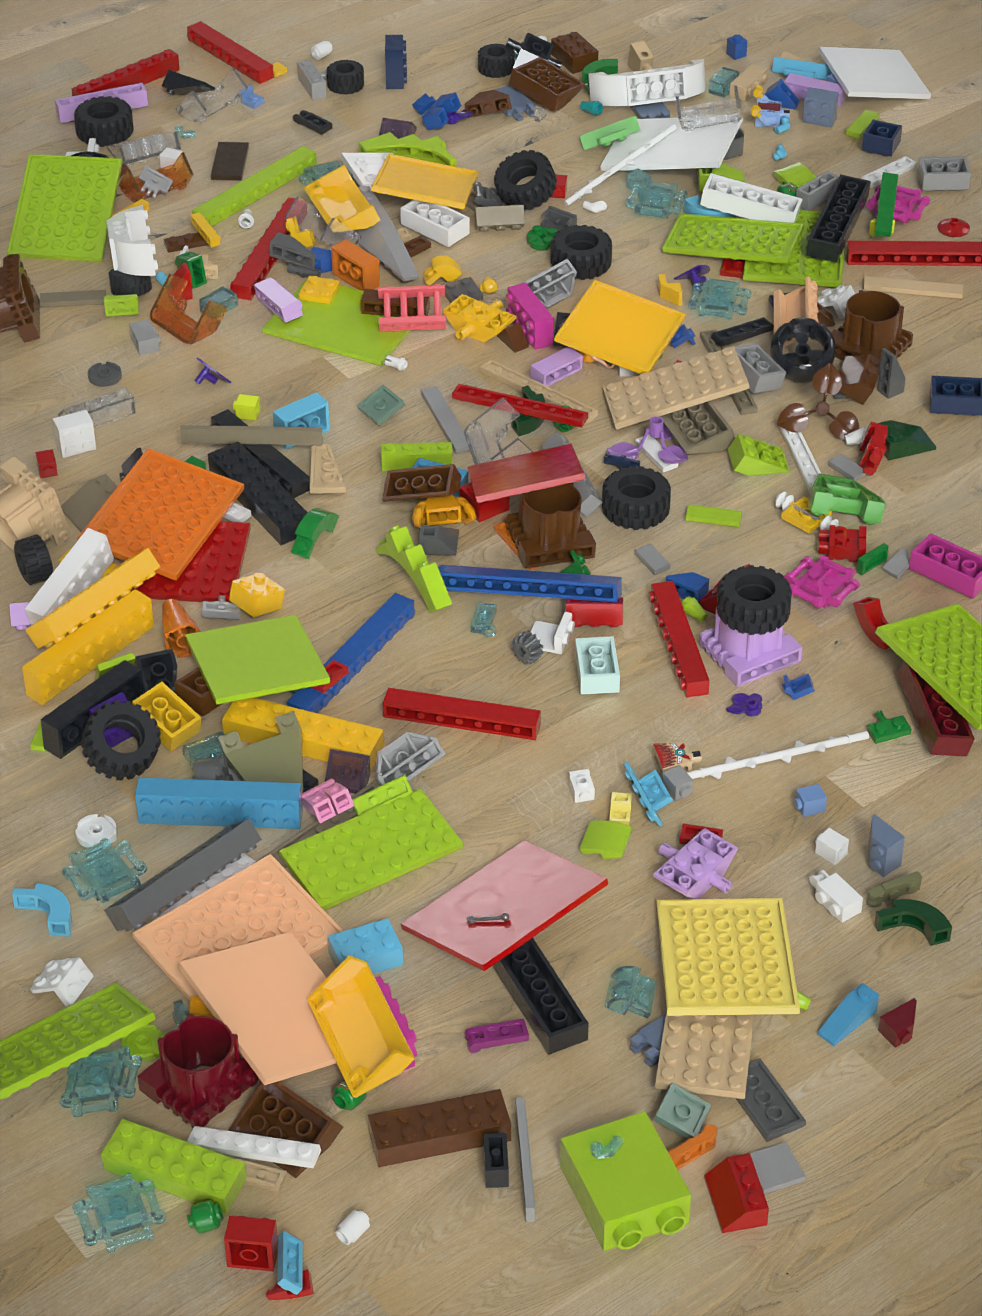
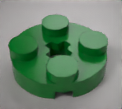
M535 225L527 233V244L529 243L530 247L535 250H548V247H551V240L557 233V229Z

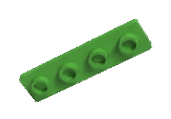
M636 116L580 135L579 138L583 150L602 144L605 147L611 145L615 139L618 142L627 139L626 135L639 131L640 127Z

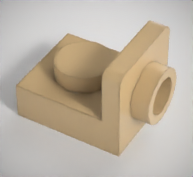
M202 255L206 279H218V264H212V261L208 259V255Z

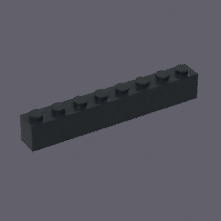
M229 409L211 417V426H248ZM241 444L293 498L310 491V476L270 444Z

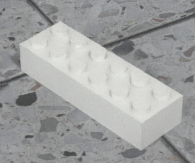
M711 173L703 189L700 205L709 209L720 210L723 213L734 214L737 217L795 223L799 215L802 199Z
M89 528L86 529L25 608L31 625L102 577L103 572L112 564L114 559L105 534Z

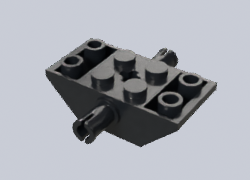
M528 32L523 42L519 43L509 38L506 43V47L518 53L513 68L538 57L545 59L558 68L562 66L563 62L551 57L554 44Z

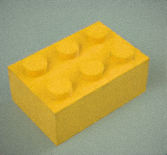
M160 682L132 701V705H141L143 711L148 710L151 713V719L155 718L157 721L156 728H160L161 734L159 738L161 739V744L170 752L198 734L201 730V717L163 682Z

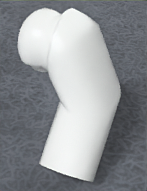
M584 201L583 208L593 213H598L606 210L607 204L604 201L595 203Z

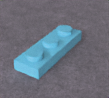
M283 1231L278 1236L277 1284L297 1295L302 1290L303 1241Z

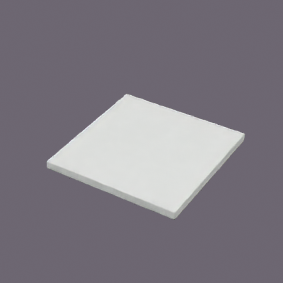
M819 47V54L848 97L930 99L931 93L900 50Z

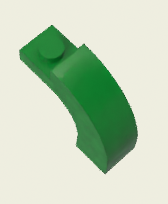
M618 59L597 60L588 64L583 69L582 82L585 83V88H588V94H590L589 74L604 72L607 75L618 74Z
M321 508L310 510L296 529L295 534L297 537L291 553L309 559L319 535L324 530L333 533L339 516Z

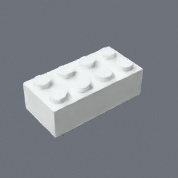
M412 200L400 208L402 225L444 246L450 247L470 234L469 217L447 206Z

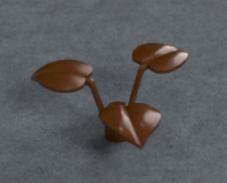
M831 363L818 370L812 380L814 389L819 393H824L823 401L816 405V409L805 412L802 404L793 403L781 412L777 422L779 427L797 433L807 427L809 420L806 415L817 412L821 416L827 414L834 419L830 423L829 429L832 435L838 439L844 440V435L859 429L858 419L852 412L842 411L838 414L837 418L829 412L830 407L826 402L827 393L836 395L842 385L840 373Z

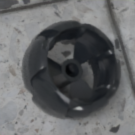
M806 317L794 318L789 323L782 324L773 335L770 348L771 358L786 371L785 378L793 379L797 383L812 382L818 370L829 363L833 365L836 352L835 340L830 330L824 324L821 326L816 320ZM795 337L799 343L795 348V353L783 354L784 343L791 341ZM809 337L811 340L815 339L823 346V351L811 350L810 346L806 344Z

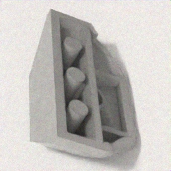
M566 259L525 282L547 309L572 295L577 271L570 261Z
M405 732L377 752L376 779L380 786L402 775H406L409 781L446 754L436 737Z

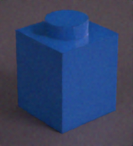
M741 35L727 38L726 54L734 60L746 57L747 40Z

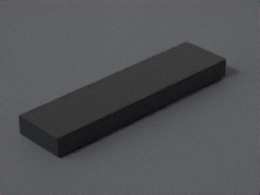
M765 317L714 332L711 335V339L722 347L773 331L774 325Z

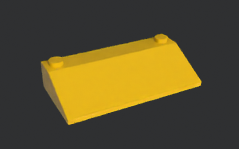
M345 165L303 187L332 232L366 229L381 221L373 205L368 203L352 180Z
M349 955L307 998L353 1097L356 1098L399 1075L415 1059L366 961Z

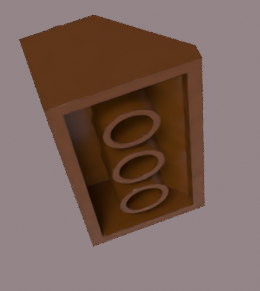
M454 464L388 470L382 501L450 496L459 491L462 476Z

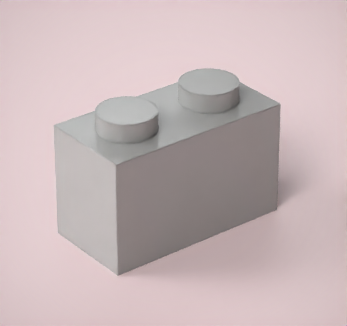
M149 319L129 323L130 336L139 355L159 351V344H161L160 336L156 334L155 326L151 325Z

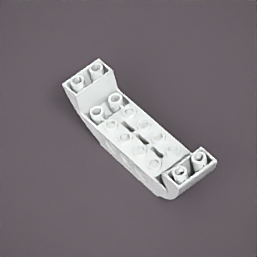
M704 59L690 60V64L610 75L604 72L590 73V101H599L603 106H634L687 99L688 97L701 94L706 89Z
M143 205L121 211L106 220L114 271L118 270L122 273L139 276L156 275L155 270H158L157 260H153V254H156L155 245L151 244L150 239H148V235H151L150 227L145 222V220H148L147 210L143 209Z

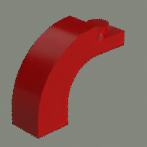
M866 597L854 602L858 621L867 637L881 649L886 650L890 648L875 633L877 627L889 624L883 615L879 598Z

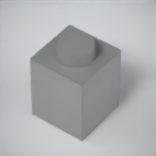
M680 765L663 772V782L675 801L692 794L693 779Z

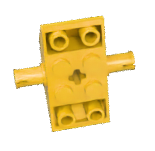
M463 294L443 309V314L446 315V318L456 330V337L459 340L461 338V341L468 336L484 343L499 334L516 319L515 315L500 310L503 308V303L500 300L498 301V299L488 305Z

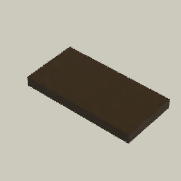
M218 142L211 180L241 181L247 160L249 142Z

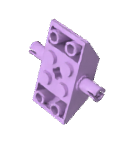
M706 828L680 850L664 842L660 846L658 853L669 860L653 874V877L686 897L699 899L712 886L727 893L730 891L733 883L723 876L738 847Z

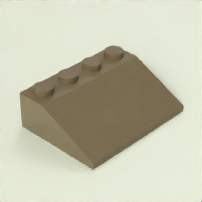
M711 401L659 416L663 418L664 425L686 454L722 452L728 449L735 439L733 429Z
M107 474L93 478L61 505L62 511L76 528L82 532L118 486Z

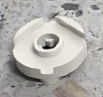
M92 814L78 822V827L75 831L77 841L82 846L87 847L89 851H97L99 848L106 847L117 840L116 823L107 815L98 817V814Z

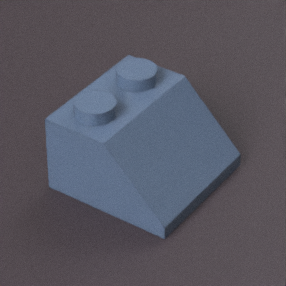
M875 814L871 820L868 844L869 866L873 871L885 877L901 866L905 837Z

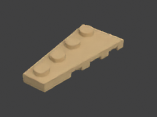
M330 444L312 445L310 494L346 493V487L338 471V465L335 462Z

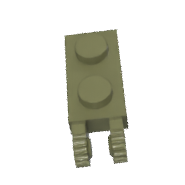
M916 871L870 889L867 905L872 908L880 907L884 901L895 900L902 895L917 892L921 886V874Z

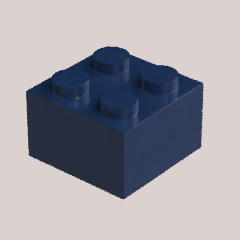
M873 119L863 134L862 150L868 153L892 157L901 142L902 125Z

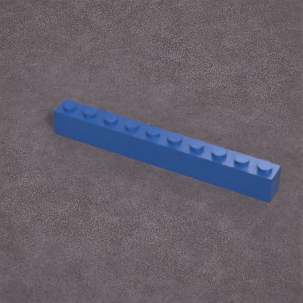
M440 565L438 567L446 589L451 591L617 602L622 595V577Z
M394 593L323 665L325 667L332 660L348 666L349 673L324 694L311 687L299 689L287 701V706L318 713L323 707H326L329 701L339 694L340 690L361 671L366 663L370 662L373 656L378 651H381L383 646L392 640L393 636L414 617V600Z

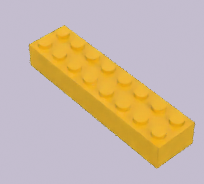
M149 548L124 561L25 629L37 649L42 646L48 648L64 639L67 634L77 630L81 624L83 625L91 620V617L94 615L96 616L104 611V608L117 602V599L130 593V590L143 584V581L153 577L156 574L155 570L160 565Z
M136 589L22 666L26 695L37 703L44 705L97 668V664L109 660L119 651L154 628L151 599Z
M257 698L233 701L222 718L223 735L237 731L241 741L253 744L279 735L275 717L294 711L301 727L303 738L302 753L304 757L368 773L371 772L376 763L377 752L384 748L383 729Z

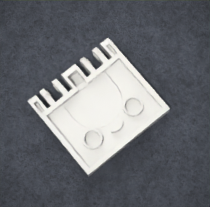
M341 153L340 158L359 186H370L371 188L387 155H394V153Z

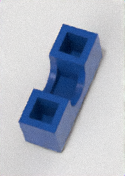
M457 93L441 95L422 116L427 130L442 128L449 121L447 113L457 112L462 106Z

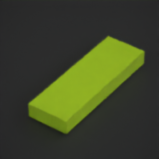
M865 110L846 130V135L860 139L871 121L879 119L880 113Z
M689 504L686 513V521L740 527L742 511Z
M406 775L395 778L353 798V808L356 815L359 816L412 794L413 791Z

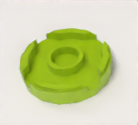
M153 1024L131 1032L121 1040L123 1053L127 1058L135 1062H147L159 1057L157 1040L164 1037V1032L157 1029V1026Z

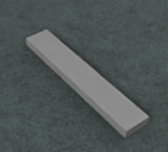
M435 386L421 389L423 399L448 442H452L455 454L471 451V442L439 388Z
M524 1097L516 1098V1120L526 1222H534L535 1200Z

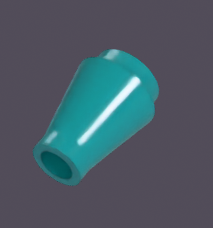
M582 101L580 109L597 116L602 113L603 104L599 101Z

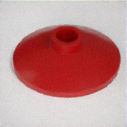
M947 218L939 222L938 230L943 235L949 237H962L969 233L970 226L964 220Z

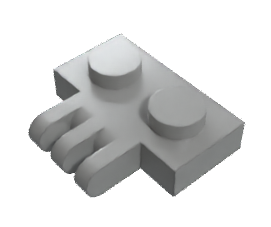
M147 165L138 178L139 181L144 183L140 192L144 193L148 189L146 195L149 196L152 191V199H155L158 192L166 195L173 183L172 179Z

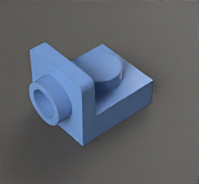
M252 85L241 89L242 104L253 109L264 104V98L253 92Z

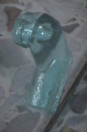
M175 126L174 133L176 136L183 139L196 138L195 130L183 131L182 126Z
M614 1136L608 1145L602 1146L600 1142H594L590 1146L592 1156L597 1159L613 1157L623 1144V1140L619 1136Z

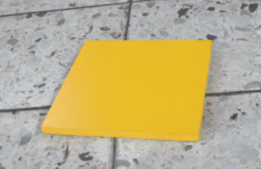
M388 154L372 184L371 191L465 209L479 172Z
M594 280L555 335L554 341L636 373H649L682 325L686 314Z

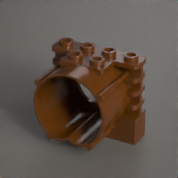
M9 254L3 258V267H0V332L18 328L24 343L39 339V297L34 286L31 285L23 263L20 262L19 254Z
M859 290V293L851 296L846 303L843 326L841 325L838 330L834 329L831 332L835 340V358L844 361V358L847 356L870 354L881 360L882 348H886L896 358L900 357L902 352H905L907 347H910L913 342V333L902 329L904 306H900L898 300L893 296L878 291Z
M573 482L520 494L519 512L506 516V528L509 530L513 542L516 543V548L519 549V557L525 569L574 561L570 553L571 550H574L577 554L580 553L584 559L595 558L596 542L580 517L582 497L580 492L574 487Z

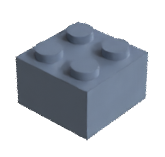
M809 87L804 100L803 123L832 128L837 119L839 92Z

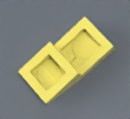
M612 792L609 821L630 825L632 793Z

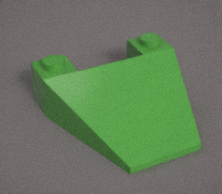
M819 473L812 486L807 507L812 514L822 516V514L828 515L829 510L859 515L864 523L874 525L875 523L881 524L886 503L880 496L853 479Z

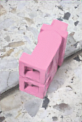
M333 779L302 793V801L306 811L316 816L319 823L336 816L335 812L339 814L354 806L348 789Z

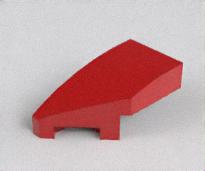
M308 1269L303 1270L302 1290L297 1295L276 1284L271 1291L268 1290L266 1292V1297L268 1300H285L314 1294L311 1273Z

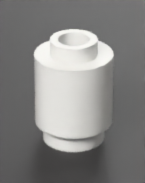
M322 41L312 46L311 55L317 60L322 59L332 52V44L329 41Z
M353 1210L338 1225V1230L335 1232L336 1236L346 1245H349L351 1242L355 1243L370 1227L369 1217L361 1210Z

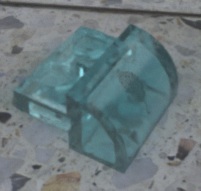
M222 731L183 745V756L191 767L196 760L224 756L218 737L225 735Z
M623 966L617 968L611 974L605 1008L622 1015L630 1011L648 1018L652 1012L657 981L641 975V968Z

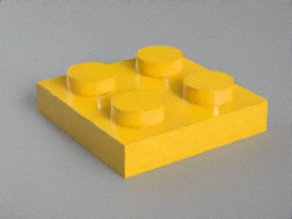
M309 276L299 292V299L331 304L340 288V281L331 278Z

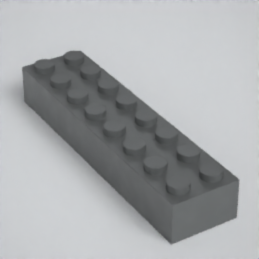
M250 819L231 824L110 905L104 911L117 931L125 929L127 932L133 928L135 930L145 924V919L153 918L162 912L161 908L173 905L178 901V897L191 893L194 890V886L207 882L210 879V875L218 874L226 869V864L238 861L242 858V853H248L257 848L256 843L262 839Z

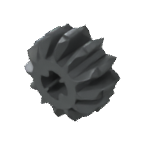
M530 631L519 633L511 642L513 645L511 649L515 652L514 656H517L519 661H523L524 664L535 663L543 654L542 648L544 646L540 644V639L536 638V634L532 635Z

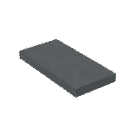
M761 1058L749 1062L745 1099L736 1098V1100L765 1141L768 1142L806 1126V1120Z

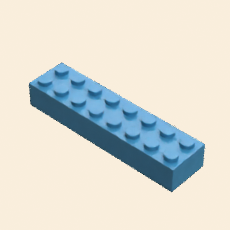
M167 778L138 779L135 798L139 824L228 827L231 824L250 819L255 828L301 829L303 815L301 783Z

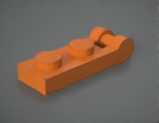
M706 1125L702 1133L693 1138H688L683 1144L668 1150L677 1169L716 1147L717 1127L715 1125Z

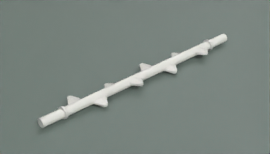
M672 124L664 131H660L658 135L637 150L629 151L630 155L596 179L589 180V184L578 192H574L571 197L564 201V204L569 206L584 194L592 193L591 189L625 165L633 164V159L676 130V125Z
M867 731L851 735L846 734V736L838 738L831 736L829 740L808 745L796 741L795 748L773 753L761 752L760 756L738 761L727 757L725 764L699 768V770L690 771L687 774L692 779L704 778L708 775L720 779L722 772L747 766L755 768L756 764L778 759L790 763L792 756L813 751L824 752L826 748L843 744L849 745L852 742L869 739V734Z

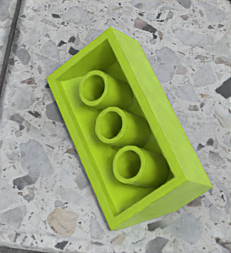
M452 442L381 444L382 471L412 468L419 458L444 465L452 464Z

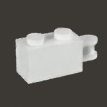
M824 870L818 872V875L809 877L811 885L816 889V900L824 905L831 915L836 917L841 923L861 913L863 897L837 873L829 876Z

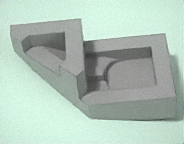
M903 548L882 567L883 572L899 579L909 568L907 550Z

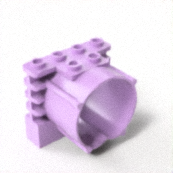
M748 599L751 601H761L756 599ZM717 607L715 627L700 634V646L706 648L708 655L712 654V659L715 662L718 661V665L721 668H725L724 674L736 687L801 662L802 646L790 634L785 635L783 626L779 629L776 628L772 633L766 632L765 635L738 633V630L730 629L728 625L721 621L717 613Z

